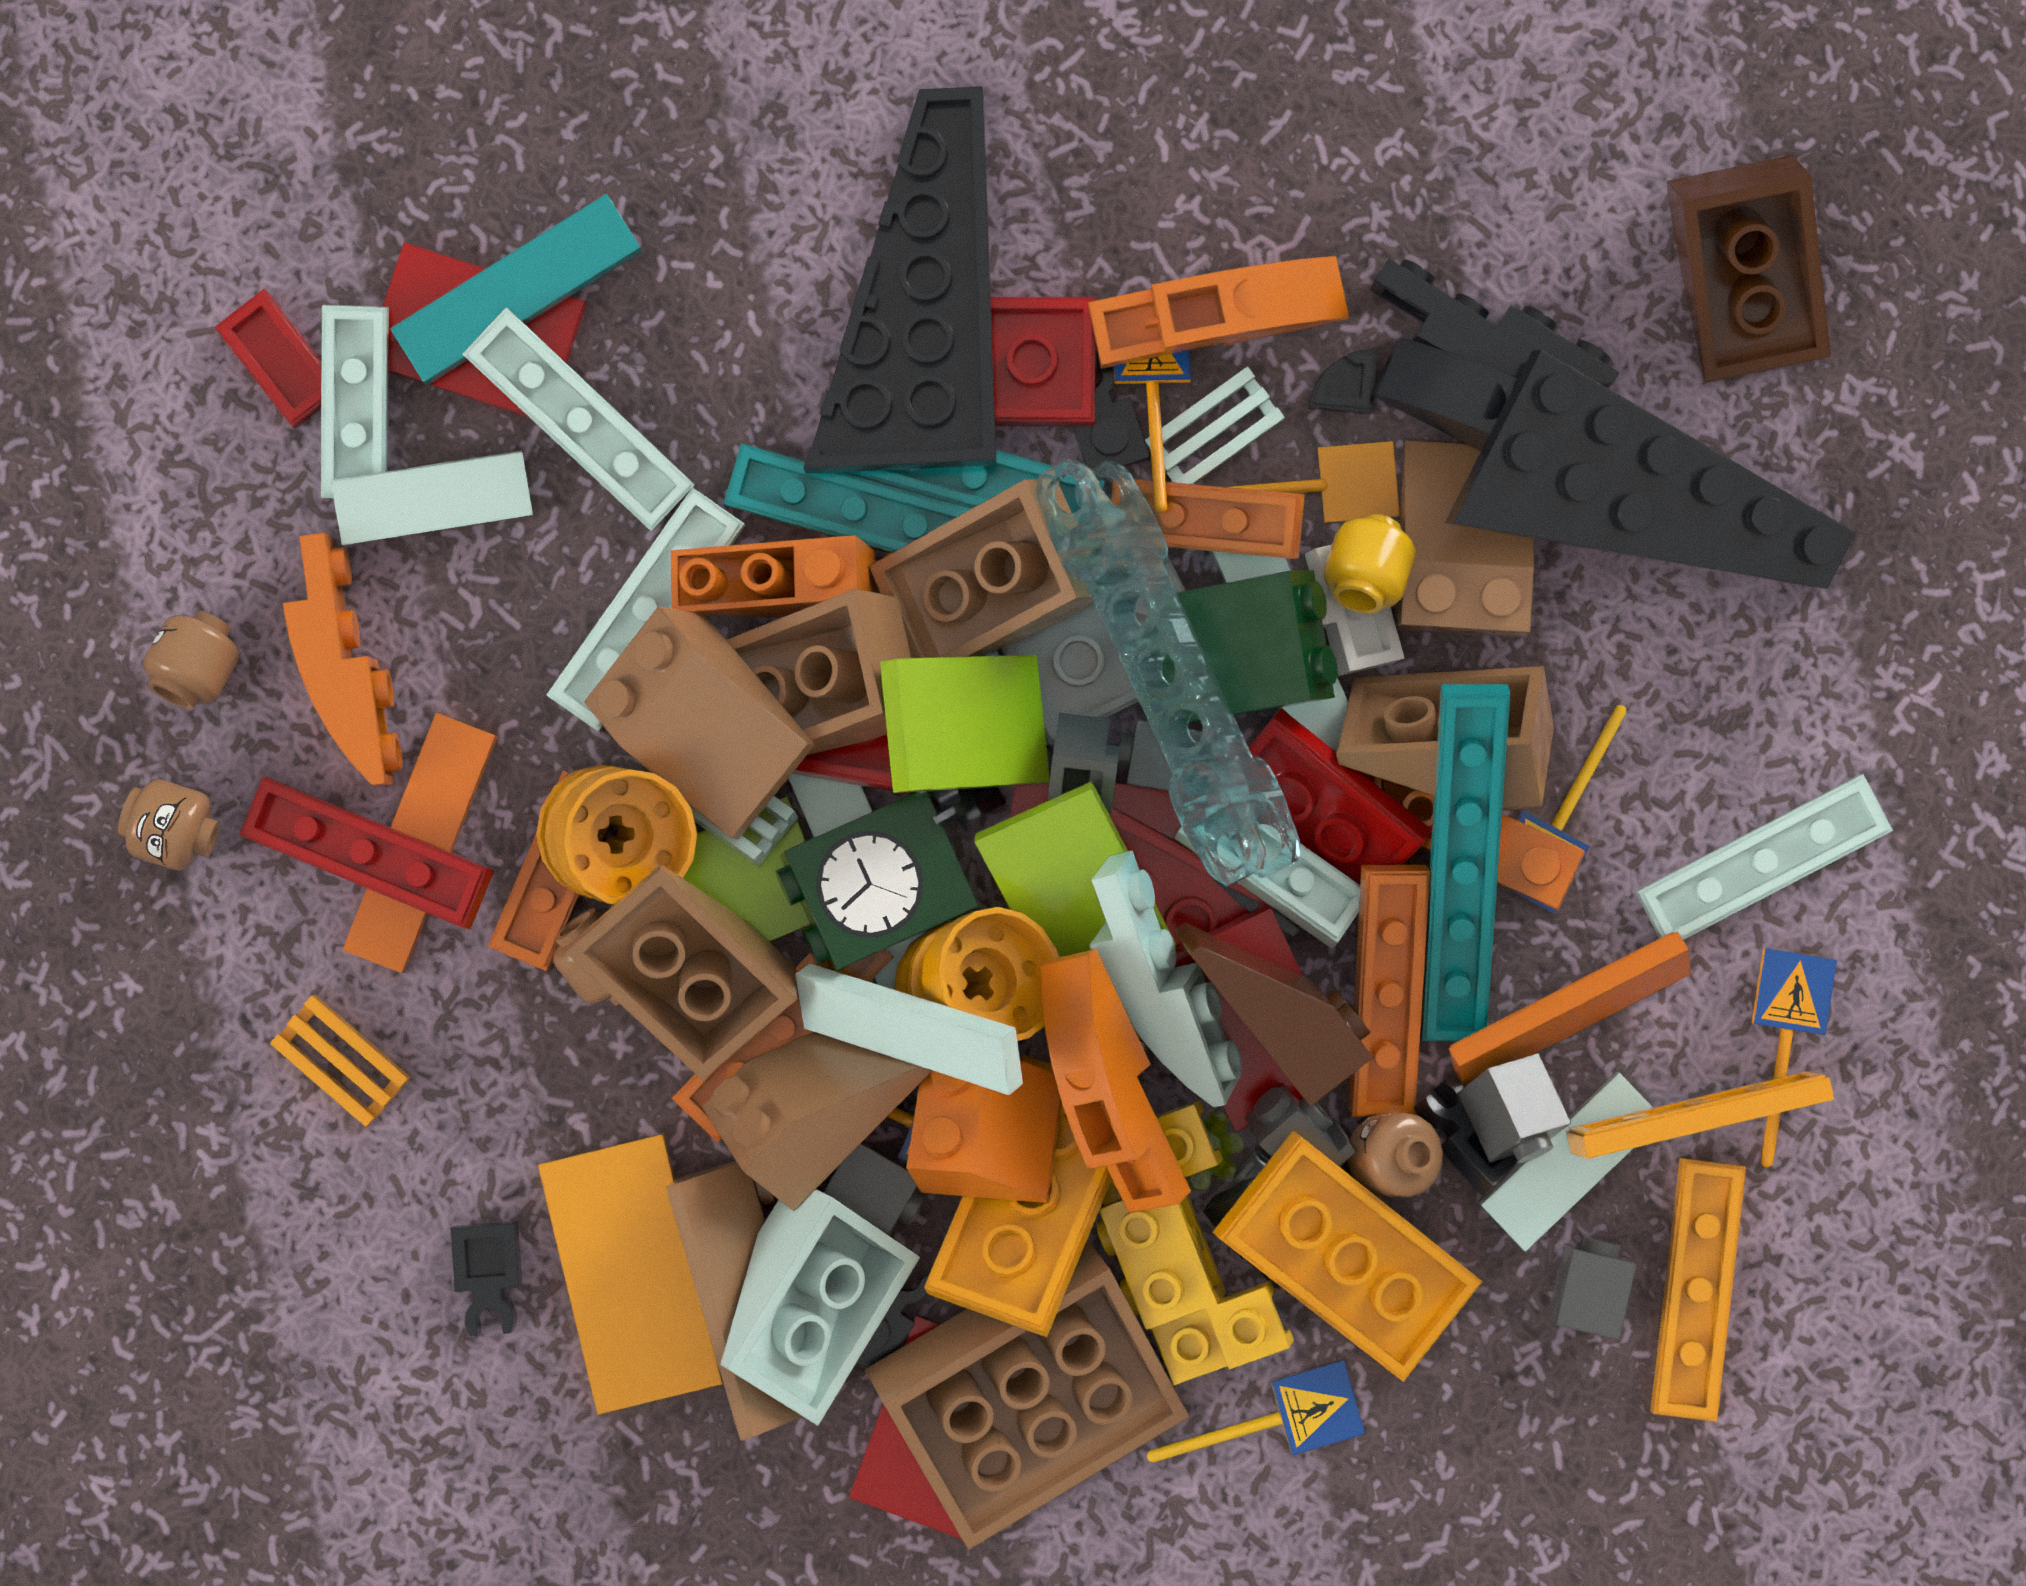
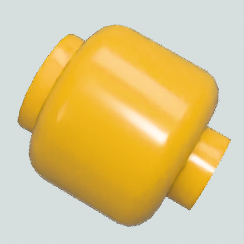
M1371 514L1365 518L1349 520L1335 534L1324 567V580L1331 592H1333L1336 602L1344 608L1361 614L1378 613L1384 608L1395 605L1404 596L1416 556V547L1409 535L1401 530L1400 524L1388 516Z

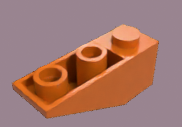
M856 535L671 550L672 609L709 616L785 617L853 589L877 593V584L869 568L870 565L876 562V551Z

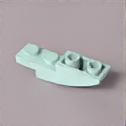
M1133 851L1108 856L1092 879L1106 922L1091 942L1090 948L1091 950L1097 949L1133 1028L1162 1064L1186 1087L1212 1107L1226 1105L1242 1075V1062L1237 1046L1233 1041H1227L1219 1020L1221 1017V1003L1218 992L1211 982L1206 983L1202 970L1197 963L1174 967L1176 964V950L1173 939L1166 929L1161 930L1153 909L1155 893L1152 881L1145 870H1139Z

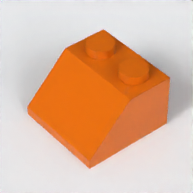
M1020 1060L1023 1084L1010 1095L930 1070L931 1072L919 1084L906 1167L920 1192L1048 1203L1062 1105L1054 1072Z

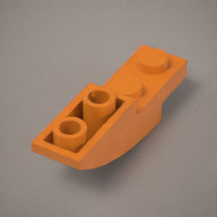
M1336 256L1282 261L1152 284L1151 289L1088 302L1101 369L1224 343V346L1349 319Z
M325 532L299 536L308 600L282 603L288 636L299 673L321 720L347 759L371 785L379 787L395 786L393 771L402 770L403 768L402 749L397 732L388 733L384 709L394 706L393 684L389 670H379L378 660L369 656L352 658L351 649L360 647L361 637L355 610L346 611L342 586L352 584V568L348 550L346 547L337 548L336 538Z
M1361 772L1432 829L1434 795ZM1502 814L1497 886H1504L1559 911L1585 855V850ZM1432 831L1426 841L1418 848L1431 854Z
M1097 949L1047 960L1041 965V994L1046 1038L1061 1102L1087 1169L1101 1166L1107 1167L1128 1213L1179 1204L1191 1190L1137 1078L1151 1064Z

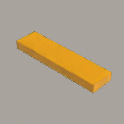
M1804 1071L1570 1127L1569 1131H1566L1570 1153L1590 1159L1835 1099L1830 1077Z
M1679 1158L1650 1410L1653 1414L1717 1422L1746 1166Z

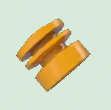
M600 764L575 770L553 787L540 808L536 832L542 861L557 882L579 895L609 904H616L660 864L683 878L693 862L697 841V831L692 809L677 787L655 773ZM609 823L617 825V836L607 838L606 842L598 841V829L607 828Z
M1001 907L974 911L955 919L953 922L944 923L941 926L929 929L911 942L897 965L894 990L1015 1027L1017 1042L1030 1038L1045 1026L1041 994V965L1047 960L1059 958V955L1045 930L1022 912Z

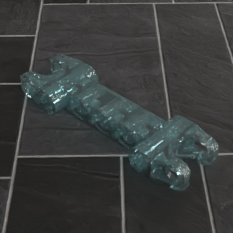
M1066 459L1038 475L1037 500L1046 522L1049 537L1067 573L1076 580L1085 582L1173 774L1169 783L1171 804L1187 838L1197 852L1207 872L1215 880L1228 886L1252 874L1260 878L1269 877L1297 863L1300 852V839L1290 815L1286 799L1267 762L1257 755H1251L1165 568L1168 558L1166 539L1152 509L1131 473L1114 461H1104L1095 468L1090 469L1087 465L1076 459ZM1069 475L1077 480L1075 499L1079 510L1074 513L1063 511L1057 504L1055 497L1059 482ZM1110 477L1114 479L1120 487L1121 499L1118 507L1111 502L1099 484L1104 478ZM1140 596L1145 599L1148 606V617L1144 625L1139 623L1135 614L1136 603ZM1167 654L1170 655L1175 665V677L1171 684L1167 683L1162 673V662ZM1193 713L1197 714L1203 727L1202 736L1198 743L1190 736L1188 729L1189 719ZM1259 825H1270L1280 834L1282 841L1281 851L1273 861L1265 860L1266 847L1258 829ZM1222 835H1225L1233 845L1242 862L1236 869L1226 866L1219 858L1217 847Z

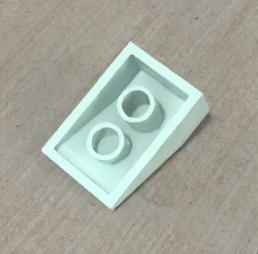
M817 1189L795 1211L778 1200L758 1232L720 1365L818 1426L920 1257L831 1196Z

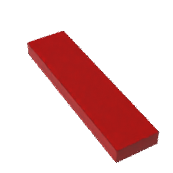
M265 776L261 779L239 833L242 837L470 930L494 873V870Z

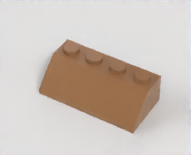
M736 1160L678 1177L666 1189L740 1441L746 1440L803 1417L720 1365L757 1235L769 1216L766 1206L775 1204L776 1198L744 1173Z

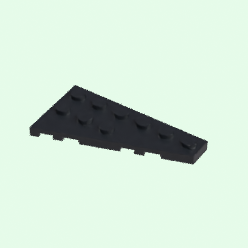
M983 86L919 89L897 160L898 167L887 201L884 202L878 222L879 229L871 255L867 258L839 349L840 356L829 391L826 392L821 408V418L817 432L803 467L806 474L997 465Z
M1543 350L1531 352L1445 521L1446 524L1479 528L1503 534L1536 538L1566 545L1828 589L1856 533Z

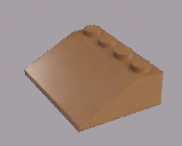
M1088 1239L1047 1337L966 1309L865 1369L880 1399L968 1550L1189 1417L1111 1270Z

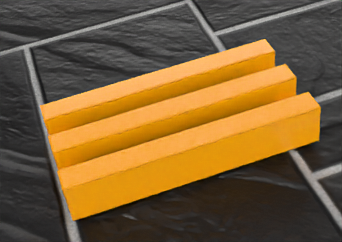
M311 995L303 1004L304 1007L300 1012L289 1020L287 1027L280 1034H277L270 1044L359 1122L368 1127L411 1077L317 995ZM316 1015L391 1080L388 1085L383 1089L310 1026L308 1022L312 1017ZM297 1035L301 1036L374 1101L369 1107L364 1105L292 1042Z

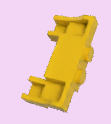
M1200 1099L1156 1115L1184 1177L1217 1166L1223 1160L1220 1149H1213L1200 1115L1205 1110ZM1113 1179L1111 1180L1102 1202L1103 1206L1099 1210L1102 1219L1097 1220L1098 1235L1106 1253L1110 1257L1117 1255L1126 1278L1120 1281V1289L1134 1315H1140L1145 1330L1152 1329L1173 1386L1227 1366L1230 1370L1290 1348L1294 1338L1290 1328L1284 1330L1272 1300L1275 1290L1271 1280L1224 1297L1227 1292L1189 1195L1177 1205L1128 1213Z

